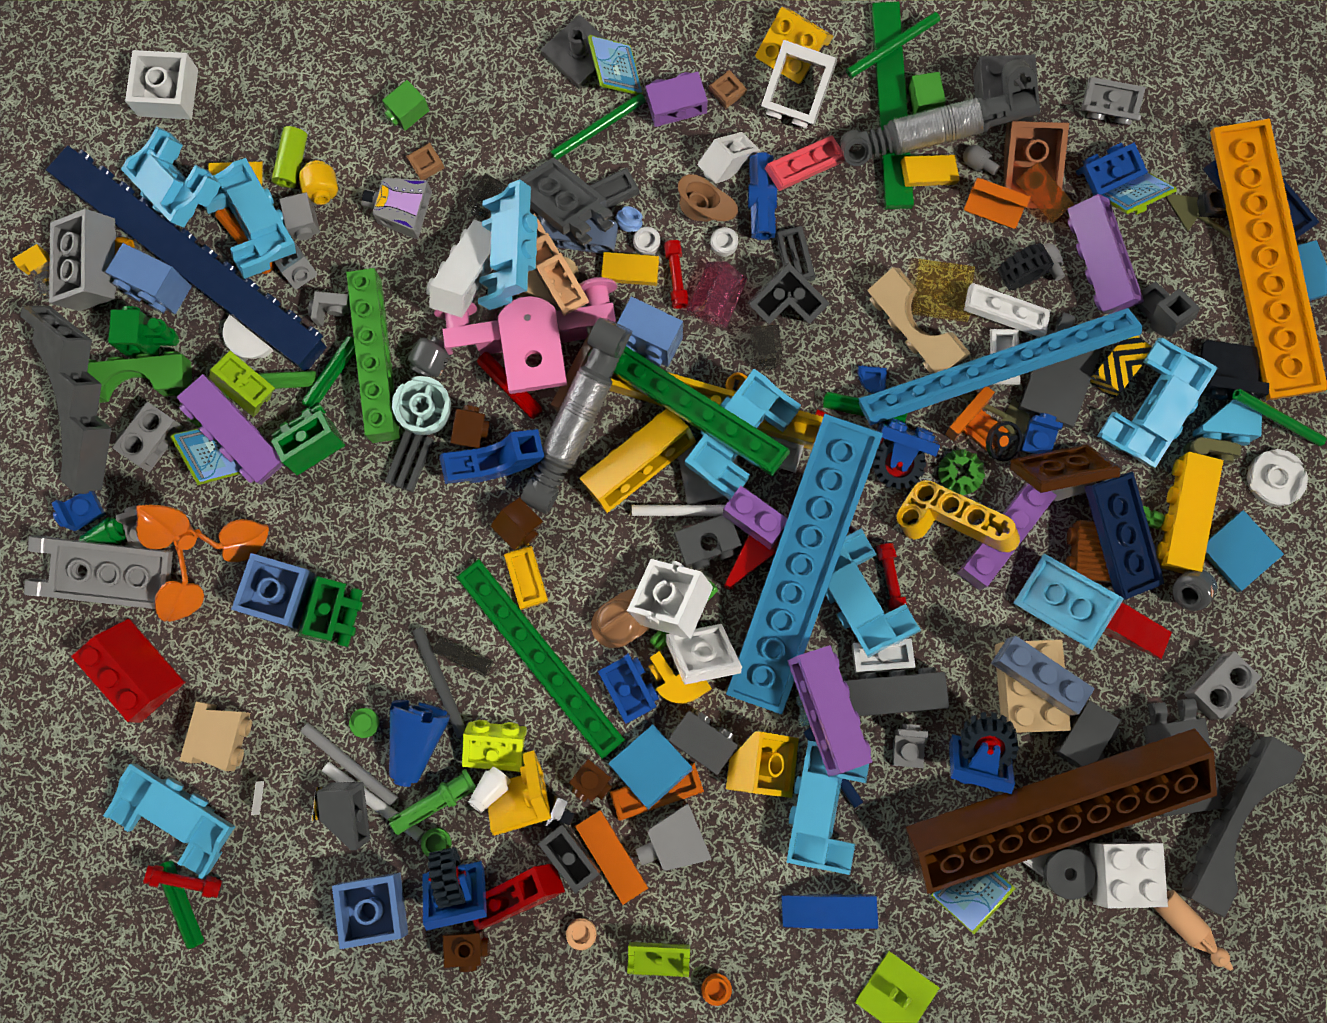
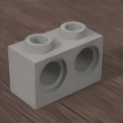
M146 402L144 406L135 412L133 421L127 429L118 434L116 443L112 448L140 468L150 472L173 442L172 434L180 433L184 426L149 402ZM159 419V425L151 430L152 423ZM142 442L140 450L134 453L135 445Z
M1235 651L1223 653L1184 695L1189 699L1195 698L1197 708L1210 720H1225L1236 711L1237 707L1235 704L1241 698L1249 697L1257 689L1255 684L1260 680L1261 676ZM1232 670L1238 675V683L1236 685L1230 679ZM1212 691L1218 695L1219 700L1216 706L1210 701Z

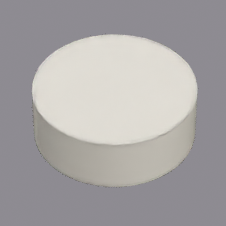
M642 227L634 233L633 246L637 253L640 255H653L659 250L661 244L660 235L654 228Z
M728 227L716 229L710 239L712 251L723 257L733 254L738 246V236L735 231Z

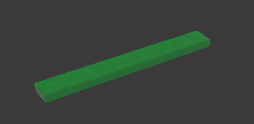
M900 2L872 3L874 51L902 33ZM903 46L875 63L878 116L881 130H884L883 126L887 125L890 120L908 116ZM886 151V155L881 153L885 210L912 209L914 206L913 186L905 187L901 160L906 156H910V152L903 153L902 155L889 154L888 151Z
M627 346L625 347L613 372L618 378L771 476L774 475L790 454L789 448Z
M480 559L456 576L602 759L625 741L623 736Z

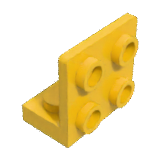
M781 7L755 57L774 69L783 40L819 52L823 45L828 46L834 36L791 9ZM787 56L781 74L797 84H801L812 64Z
M534 750L523 753L524 766L520 767L521 775L510 778L511 783L507 786L509 790L488 807L490 830L493 836L551 819L544 772Z

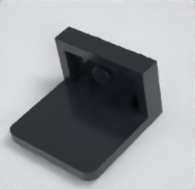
M1206 340L1202 343L1200 357L1216 366L1217 370L1201 396H1208L1215 400H1235L1232 396L1236 389H1242L1258 399H1262L1269 394V383L1258 381L1260 359L1257 347Z

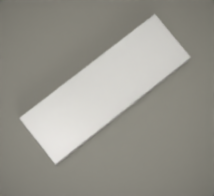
M972 283L968 288L964 311L1037 337H1043L1047 334L1051 310Z

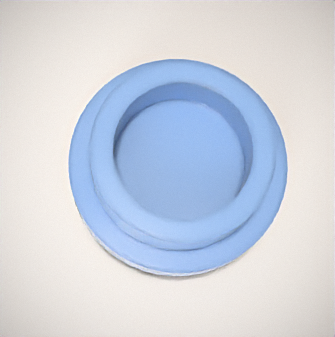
M625 206L617 212L615 219L622 230L636 232L642 227L643 216L637 209Z

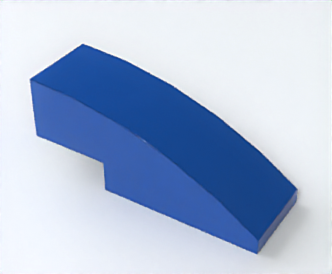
M874 894L781 895L783 927L878 929L877 896Z

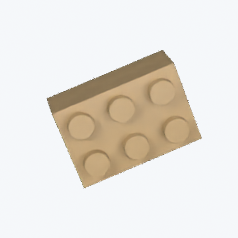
M1062 640L1025 641L1065 668ZM1004 642L995 645V656ZM997 668L1000 716L1004 715L1007 717V722L1011 720L1014 729L1016 728V733L1071 730L1070 716Z

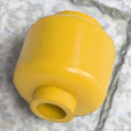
M315 160L308 162L300 171L302 193L307 192L312 202L320 205L326 204L337 195L338 184L336 174L330 165L323 161Z

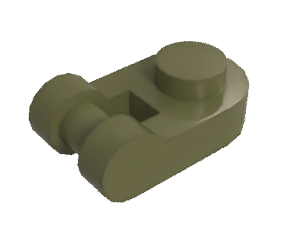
M1202 437L1185 444L1183 453L1193 452L1224 460L1223 463L1230 464L1234 463V459L1241 457L1242 446L1238 443Z

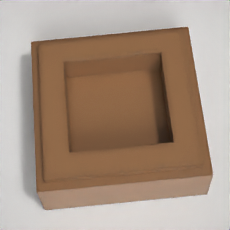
M730 70L710 84L708 89L725 109L747 93L745 86Z
M431 143L406 156L420 180H425L445 168Z

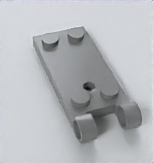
M31 535L28 539V551L49 553L51 558L49 580L39 578L25 579V595L155 609L157 591L163 584L170 581L173 551L59 539L40 535ZM80 565L87 568L85 576H81L78 573Z

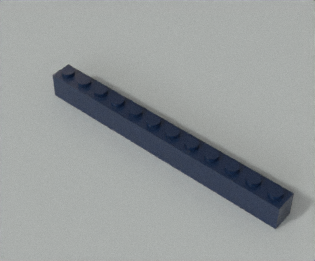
M67 145L47 167L46 171L59 183L98 213L115 218L116 227L161 262L172 266L187 282L302 371H308L327 348L321 341L324 336L312 326H309L308 329L300 324L302 319L290 309L285 313L279 308L281 303L269 293L265 296L259 293L258 289L260 287L250 278L243 280L236 274L239 271L228 261L225 260L223 263H220L215 259L218 255L205 244L202 247L198 246L195 243L197 239L184 228L179 231L174 227L176 224L171 223L164 215L161 214L159 216L155 213L151 202L144 197L137 199L133 196L135 191L122 180L119 184L113 180L115 176L103 165H100L98 168L92 163L95 160L82 149L76 152Z

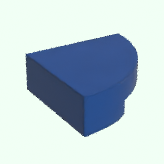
M858 366L859 380L868 392L874 394L886 390L887 368Z

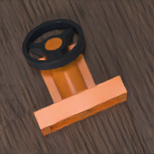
M986 386L952 423L945 435L952 441H955L964 432L983 447L993 459L1002 462L1009 461L1018 454L1021 448L1022 433L1015 423L1009 421L997 422L982 410L995 393ZM1003 425L1012 426L1016 434L1009 435V431ZM1016 439L1013 451L1006 457L1001 458L1003 450L1007 449L1011 441Z

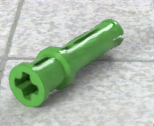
M465 768L462 770L461 775L448 783H440L438 790L407 807L400 813L388 818V821L398 836L446 806L449 808L456 806L458 800L474 792L477 786Z

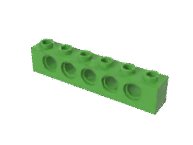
M375 268L346 272L365 436L372 443L400 439L399 422L396 420L392 410L395 389L382 280Z

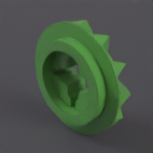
M966 449L953 450L940 462L938 468L940 482L945 488L960 495L970 494L976 491L985 477L984 463L980 461L977 454L968 452ZM968 463L969 466L966 473L969 477L962 476L957 481L954 480L958 473V470L955 468L956 465L961 468Z

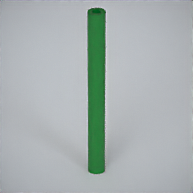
M933 12L847 68L846 73L850 79L854 78L940 22L939 14Z
M642 93L637 94L551 150L552 157L557 160L646 103Z
M1242 389L1234 391L1232 397L1238 402L1317 446L1325 444L1326 437Z

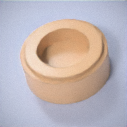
M577 918L567 927V942L576 950H586L596 940V927L587 918Z

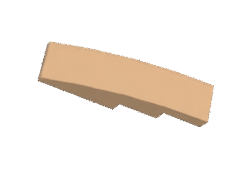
M537 218L535 272L565 316L589 303V300L561 252L559 253L551 237L545 232Z

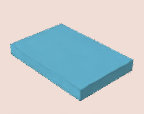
M1044 553L1015 599L1014 604L1093 650L1124 598Z

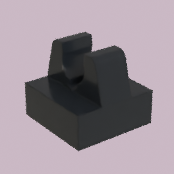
M548 791L551 819L541 823L556 830L559 822L571 825L575 814L565 809L568 801Z

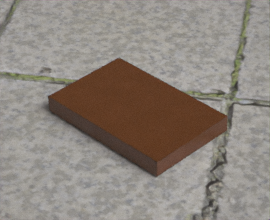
M1087 444L1016 458L1010 461V470L1040 493L1120 477V467Z

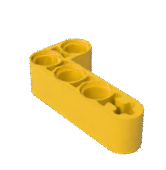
M929 480L920 481L913 487L896 515L905 536L910 539L922 538L936 520L1001 552H1011L1020 543L1018 530L1011 518ZM933 495L930 500L923 501L926 496ZM958 507L955 512L947 513L950 508ZM918 519L916 523L907 525L910 520ZM984 519L981 524L972 525L975 520Z

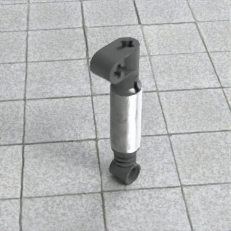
M1020 58L1013 59L1002 70L1004 94L987 99L975 97L963 102L947 105V107L944 105V107L933 108L932 110H927V112L922 111L921 113L900 117L899 119L890 120L887 125L883 126L884 130H881V127H877L876 132L874 129H870V133H867V131L850 130L843 135L840 141L843 156L848 164L861 166L872 158V154H875V157H879L880 152L882 155H886V151H888L889 154L902 155L914 150L919 151L922 148H930L933 145L951 142V140L980 135V133L987 132L990 127L1039 115L1040 102L1036 74L1025 60ZM1020 78L1025 89L1020 90V86L1015 80ZM854 144L862 145L861 149L856 152L849 151Z
M599 318L593 326L587 342L593 349L587 358L585 366L580 367L577 371L575 379H573L568 390L569 392L565 396L566 399H564L563 405L557 414L558 416H556L554 424H552V429H550L548 437H546L547 439L542 447L544 458L541 462L543 464L539 463L537 467L539 470H536L534 473L536 476H533L528 481L521 495V499L528 506L546 515L553 507L559 494L557 486H560L562 483L559 479H564L565 475L563 473L573 468L577 461L576 459H578L583 448L582 446H584L592 425H594L595 418H597L596 415L600 412L605 401L604 399H606L608 391H610L609 388L612 385L611 376L633 332L632 330L606 318Z

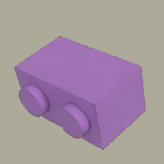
M699 72L681 73L675 78L655 80L645 86L646 100L655 127L707 113L708 100Z
M743 486L738 488L723 508V516L768 549H771L781 536L787 522L785 516Z

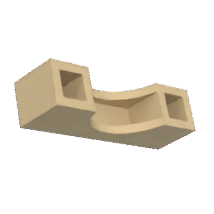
M892 267L867 290L872 296L870 301L879 311L884 310L890 317L887 320L889 325L896 332L899 333L901 331L907 338L905 343L914 354L919 352L924 358L925 362L923 365L930 374L957 366L971 354L953 332L932 335L923 331L916 324L911 306L917 289L900 268Z

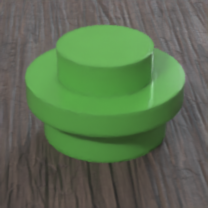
M368 708L356 710L349 721L350 730L355 736L360 738L373 736L378 731L380 725L377 713Z
M441 828L428 830L421 840L422 851L427 857L430 852L448 849L452 845L449 833Z

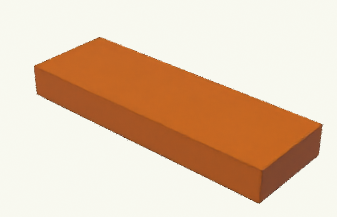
M695 763L690 764L693 770L649 810L627 786L611 791L610 795L618 820L621 821L704 792Z
M599 810L575 826L622 905L649 888L602 810Z

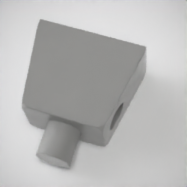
M689 803L647 829L651 842L635 849L642 866L659 859L663 871L711 859Z

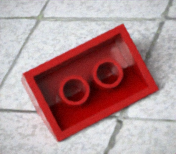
M127 619L93 636L71 656L127 722L142 723L186 683L131 619Z

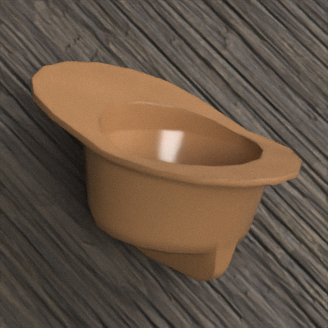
M688 174L683 176L678 182L679 205L681 211L688 218L704 222L711 220L729 221L737 215L738 206L735 201L705 178Z
M629 589L603 604L594 613L591 621V630L595 639L601 645L608 648H620L650 629L641 626L627 611L637 589Z

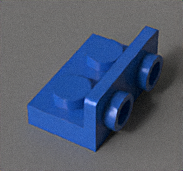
M1135 142L1125 147L1123 143H1119L1107 149L1108 155L1101 158L1098 154H1095L1083 160L1084 166L1076 170L1077 176L1084 173L1093 196L1105 194L1148 173Z

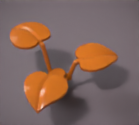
M138 505L136 507V533L140 543L149 549H163L173 542L178 554L182 575L181 583L168 581L157 591L155 610L158 617L164 622L179 620L194 613L203 603L204 593L202 588L198 584L188 583L183 550L191 549L195 545L197 538L202 539L215 549H222L224 560L228 562H241L249 559L250 553L256 554L261 549L268 536V526L247 519L235 520L222 528L219 533L220 543H217L202 534L200 529L194 530L186 514L178 509L162 505Z

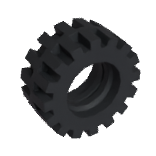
M1038 243L1037 245L1033 244L1030 247H1026L1022 251L1016 252L1014 256L1007 258V261L1000 264L1001 266L998 267L997 271L1008 290L1013 291L1045 275L1048 270H1051L1054 263L1044 245Z

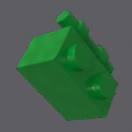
M124 306L122 310H111L108 343L128 358H136V355L139 354L159 356L160 346L178 345V333L163 320L150 318L140 308L134 306Z
M321 403L313 408L307 407L301 411L302 414L290 422L286 420L279 425V429L271 433L274 438L271 442L281 462L297 476L346 446L335 424L325 415L326 410Z
M317 576L311 583L297 637L326 644L332 641L333 633L335 632L340 634L337 645L348 648L351 637L355 636L356 628L354 624L357 613L361 612L363 602L360 601L363 591L352 588L350 597L346 598L343 597L346 588L345 583ZM340 607L346 609L342 624L337 623Z

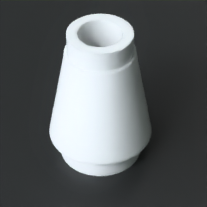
M494 766L489 771L485 770L468 803L475 810L482 813L509 790L507 786L511 783V780Z

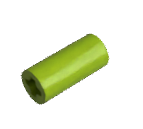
M286 126L282 130L271 179L278 186L295 188L297 186L308 134L302 129Z

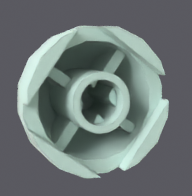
M416 376L411 378V381L405 384L402 383L397 388L392 401L393 413L401 426L416 435H430L442 429L451 416V400L442 384L433 378Z

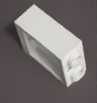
M783 40L761 107L767 109L766 115L780 120L782 115L793 118L792 124L807 128L808 124L815 125L837 63V58ZM787 56L825 69L809 115L772 102Z

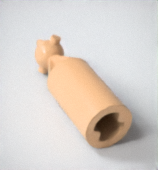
M1175 890L1167 891L1168 907L1153 908L1189 946L1211 954L1210 958L1214 965L1224 967L1229 971L1233 970L1229 953L1223 948H1217L1211 928Z

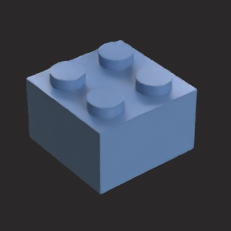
M122 243L106 270V273L114 279L112 284L125 291V295L138 302L141 299L148 302V306L162 314L166 310L176 314L192 287L172 266Z
M630 297L617 322L633 331L626 346L645 356L647 360L658 367L661 364L666 367L669 366L683 339L682 320L634 297Z
M250 553L231 610L297 629L307 602L312 580L316 574L301 567Z
M400 872L341 882L332 886L339 949L401 939L408 935Z

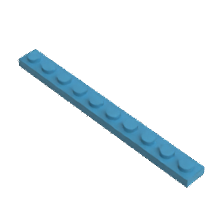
M1129 308L859 398V406L871 426L1142 334V325Z

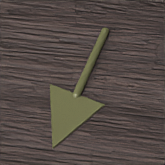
M1176 194L1166 196L1187 232L1198 218L1233 240L1230 231L1208 217H1199L1198 198Z
M966 393L959 396L970 402L974 399V397ZM1014 397L1006 413L986 404L984 409L1002 417V421L1015 423L1020 428L1021 433L1025 434L1030 417L1026 412L1017 409L1019 403ZM1003 425L1009 431L1008 434H1016L1012 426Z

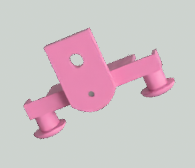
M605 277L590 278L581 282L580 286L587 296L589 303H587L586 307H580L565 316L561 311H556L555 307L546 300L532 296L513 300L512 303L504 307L496 321L470 325L469 316L477 311L474 303L470 304L462 318L439 310H435L434 314L446 321V328L442 330L445 349L449 355L453 354L452 348L474 344H476L480 355L484 352L489 354L503 352L510 394L567 385L561 343L586 339L588 336L587 327L594 326L599 318H606L616 322L613 302L610 303L609 293L617 289V284L612 279ZM529 355H540L542 357L541 364L537 367L528 366L526 359Z

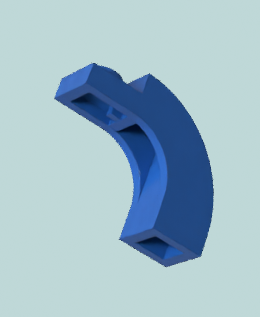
M535 429L511 432L505 439L496 444L478 449L442 453L439 457L445 484L469 481L471 484L508 476L525 470L544 458L539 430Z

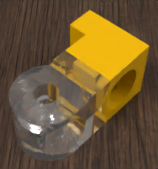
M36 244L12 259L20 270L27 275H32L34 278L33 285L37 292L49 299L50 256L47 251Z

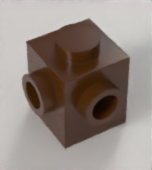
M463 405L462 410L456 409L450 443L479 448L481 437L487 438L489 421L484 420L485 414L479 413L480 407Z
M519 497L500 511L490 527L515 551L521 545L529 546L539 536L537 530L544 521Z
M587 759L569 782L574 787L571 792L584 803L587 799L593 802L597 797L602 801L613 787L609 783L613 777L594 761Z
M484 930L447 932L443 935L444 968L459 967V972L477 971V966H481L485 962V957L490 955L489 938H484Z

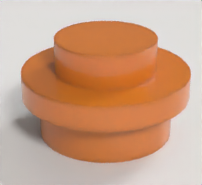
M720 973L708 975L701 986L702 996L710 1005L720 1006L725 1004L732 994V986L729 979Z

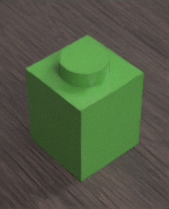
M940 72L912 76L908 91L913 114L921 113L922 111L927 112V110L940 108L941 106L944 107L946 100Z
M408 80L382 100L387 110L384 112L386 118L394 126L399 124L404 131L430 111L425 98Z

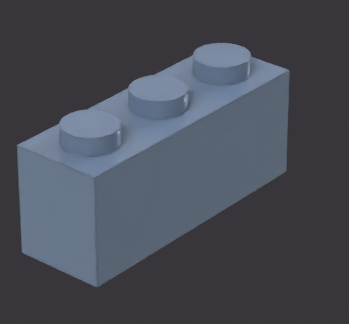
M1016 635L1006 639L991 662L992 665L1068 716L1079 715L1095 689Z

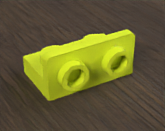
M486 720L468 722L463 733L462 767L491 769L494 766L499 770L520 772V767H523L524 739L527 727L519 726L513 722L504 724H492Z

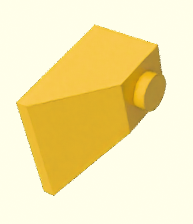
M755 731L729 759L726 789L792 798L799 738Z

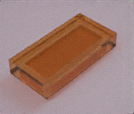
M1039 162L1032 165L1015 181L1026 195L1031 196L1030 200L1050 223L1055 222L1068 208L1074 205Z

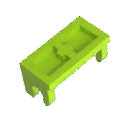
M229 351L210 369L209 378L252 417L259 412L260 407L265 401L268 402L271 399L272 393L275 390V387L232 351Z
M629 942L627 973L689 977L690 945Z

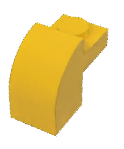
M660 651L650 657L653 664L648 666L657 682L661 679L665 682L656 688V691L666 701L674 704H687L711 691L712 688L707 680L684 685L680 674L674 675Z

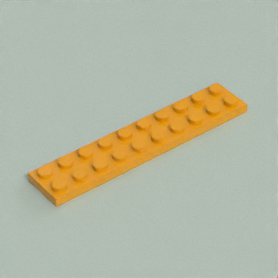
M1270 119L1215 127L1210 131L1254 344L1257 347L1260 359L1259 368L1262 382L1269 383V394L1266 396V401L1324 392L1327 390V380Z

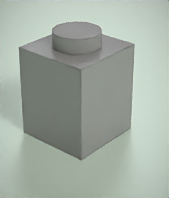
M307 192L279 199L286 229L293 240H308L314 234L320 233L314 203L309 198Z

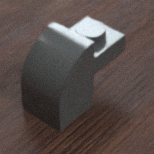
M1156 281L1141 291L1144 302L1135 305L1151 321L1150 328L1165 337L1172 336L1192 322L1200 310V307L1180 288L1170 295Z

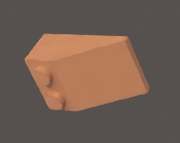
M1024 121L1007 123L1004 146V187L1031 196L1027 208L1060 209L1069 123Z

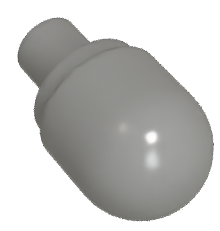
M971 145L963 153L964 163L977 172L982 173L986 170L995 175L1000 168V165L991 160L992 155L990 152L979 145Z
M1045 243L1043 245L1054 263L1051 270H1048L1047 273L1050 272L1055 281L1061 280L1065 277L1061 268L1063 258L1054 244Z

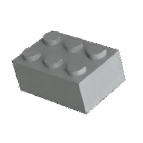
M83 209L50 223L49 304L82 311L115 299L116 286L112 284L114 279L106 273L115 256V218Z

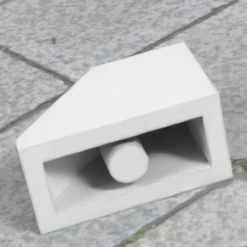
M739 132L714 139L697 165L704 171L703 173L707 179L720 183L729 180L749 162L750 156L759 153L761 150L744 133Z

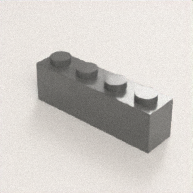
M936 667L918 669V674L907 675L906 670L888 671L889 677L877 678V672L859 674V680H848L847 675H841L843 681L849 687V698L853 709L858 713L859 717L949 708L945 672L936 673Z

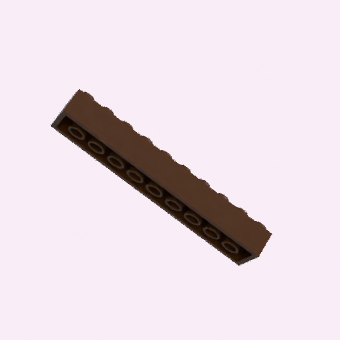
M1194 728L1013 790L1012 794L1003 793L906 826L915 868L927 894L1217 796L1214 751Z

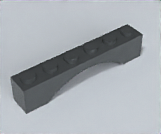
M1261 737L1250 747L1249 754L1251 757L1247 765L1242 766L1236 775L1238 783L1234 791L1228 793L1222 804L1225 809L1220 819H1215L1209 829L1211 836L1207 844L1198 850L1195 857L1197 864L1193 872H1189L1182 882L1184 890L1181 896L1213 915L1225 918L1238 892L1235 876V851L1243 823L1252 809L1266 795L1281 786L1293 782L1306 756L1275 737Z

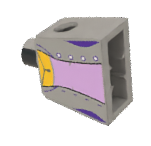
M384 178L379 192L368 189L364 190L362 205L374 208L373 216L378 224L411 238L419 239L432 190L426 180Z

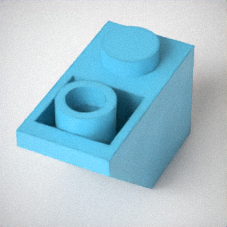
M1232 400L1193 431V437L1229 440L1241 446L1249 445L1250 442L1261 437L1262 414L1237 400Z

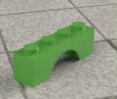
M176 351L165 352L164 356L139 354L136 355V358L132 359L109 357L107 361L100 362L89 359L87 372L102 384L99 403L109 402L116 387L131 378L149 379L154 390L164 397L177 396L192 384V362L182 353Z

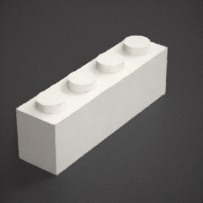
M473 220L469 228L463 230L459 243L452 246L446 262H441L436 277L429 280L426 290L427 295H430L429 308L462 318L483 285L479 283L480 277L490 274L493 270L490 267L491 232L482 226L481 221Z

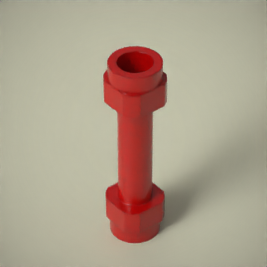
M669 240L664 243L665 258L669 259L673 291L670 292L671 304L673 309L686 308L689 306L688 293L687 290H684L680 264V258L682 257L681 243L679 240Z
M893 543L876 546L878 561H882L890 597L887 600L889 611H892L904 604L907 605L906 597L901 596L894 558L897 557Z
M148 865L143 884H148L150 887L158 888L159 884L202 892L201 897H218L222 880L216 879V877L207 875L206 880L165 872L163 871V866Z

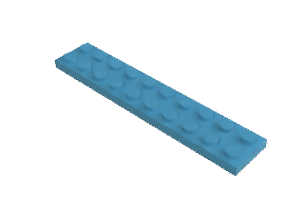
M826 413L824 414L738 658L742 665L741 673L732 675L726 695L781 715L783 714L794 683L788 660L804 654L883 433Z

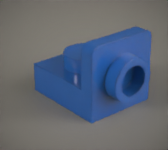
M1046 413L1033 416L1029 419L1020 451L1031 455L1051 452L1058 431L1062 430L1063 423L1057 422V417Z
M89 491L87 494H78L65 502L55 500L51 503L55 510L53 517L57 524L72 531H77L106 515L94 491Z

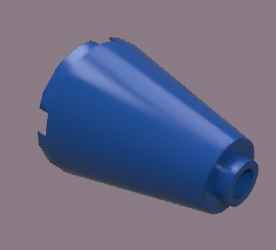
M395 700L391 703L389 776L394 779L396 785L410 787L412 783L419 781L449 722L450 715H447V711L419 702L418 706H409V700Z

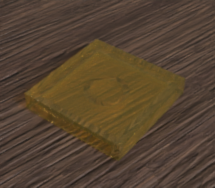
M919 259L915 282L917 291L913 299L912 315L968 322L970 313L964 311L968 288L974 281L975 266Z

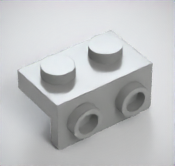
M1089 77L1081 111L1088 112L1087 118L1104 120V116L1115 117L1114 123L1131 125L1132 121H1140L1142 115L1139 114L1146 87Z

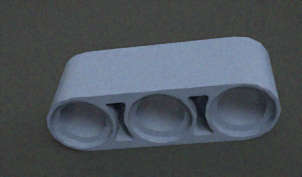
M539 215L538 220L557 248L604 254V252L614 253L619 226L615 221L609 220L614 226L606 232L598 227L592 217L585 221L591 227V230L586 233L592 238V241L582 246L577 242L571 231L563 235Z

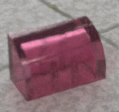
M726 261L707 262L686 312L711 325L727 328L748 278Z

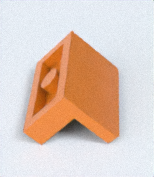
M977 177L964 206V211L1015 229L1024 208L1028 206L1031 196Z

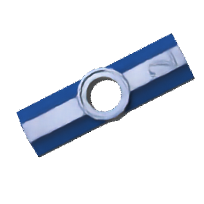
M765 152L756 153L750 156L748 210H751V238L757 240L775 238L776 232L775 209L777 208V187L764 169L768 163L773 161V155Z

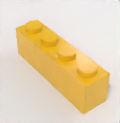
M665 409L662 413L657 414L647 425L633 433L618 448L613 449L599 463L589 468L579 479L590 495L608 513L695 444L696 440L689 426L678 415Z
M1188 452L1175 460L1172 468V475L1175 476L1174 485L1170 487L1166 498L1167 503H1170L1168 514L1164 515L1165 519L1161 526V530L1164 531L1163 541L1159 542L1156 549L1160 568L1182 574L1187 571L1202 572L1224 460L1193 452Z

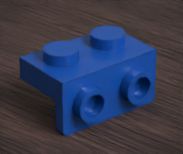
M628 653L620 660L598 671L625 724L657 708L654 701L658 700L659 697L652 684L645 685L640 675L645 673L638 657L631 659Z

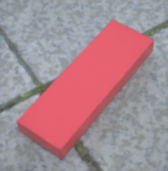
M833 135L768 163L764 169L778 191H781L845 161L841 147Z

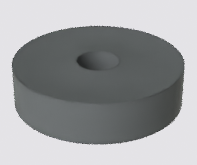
M1068 848L1059 849L1053 852L1044 864L1043 876L1045 883L1059 897L1069 900L1080 899L1086 896L1094 886V866L1091 860L1080 851ZM1071 868L1074 874L1071 879L1067 880L1065 871Z

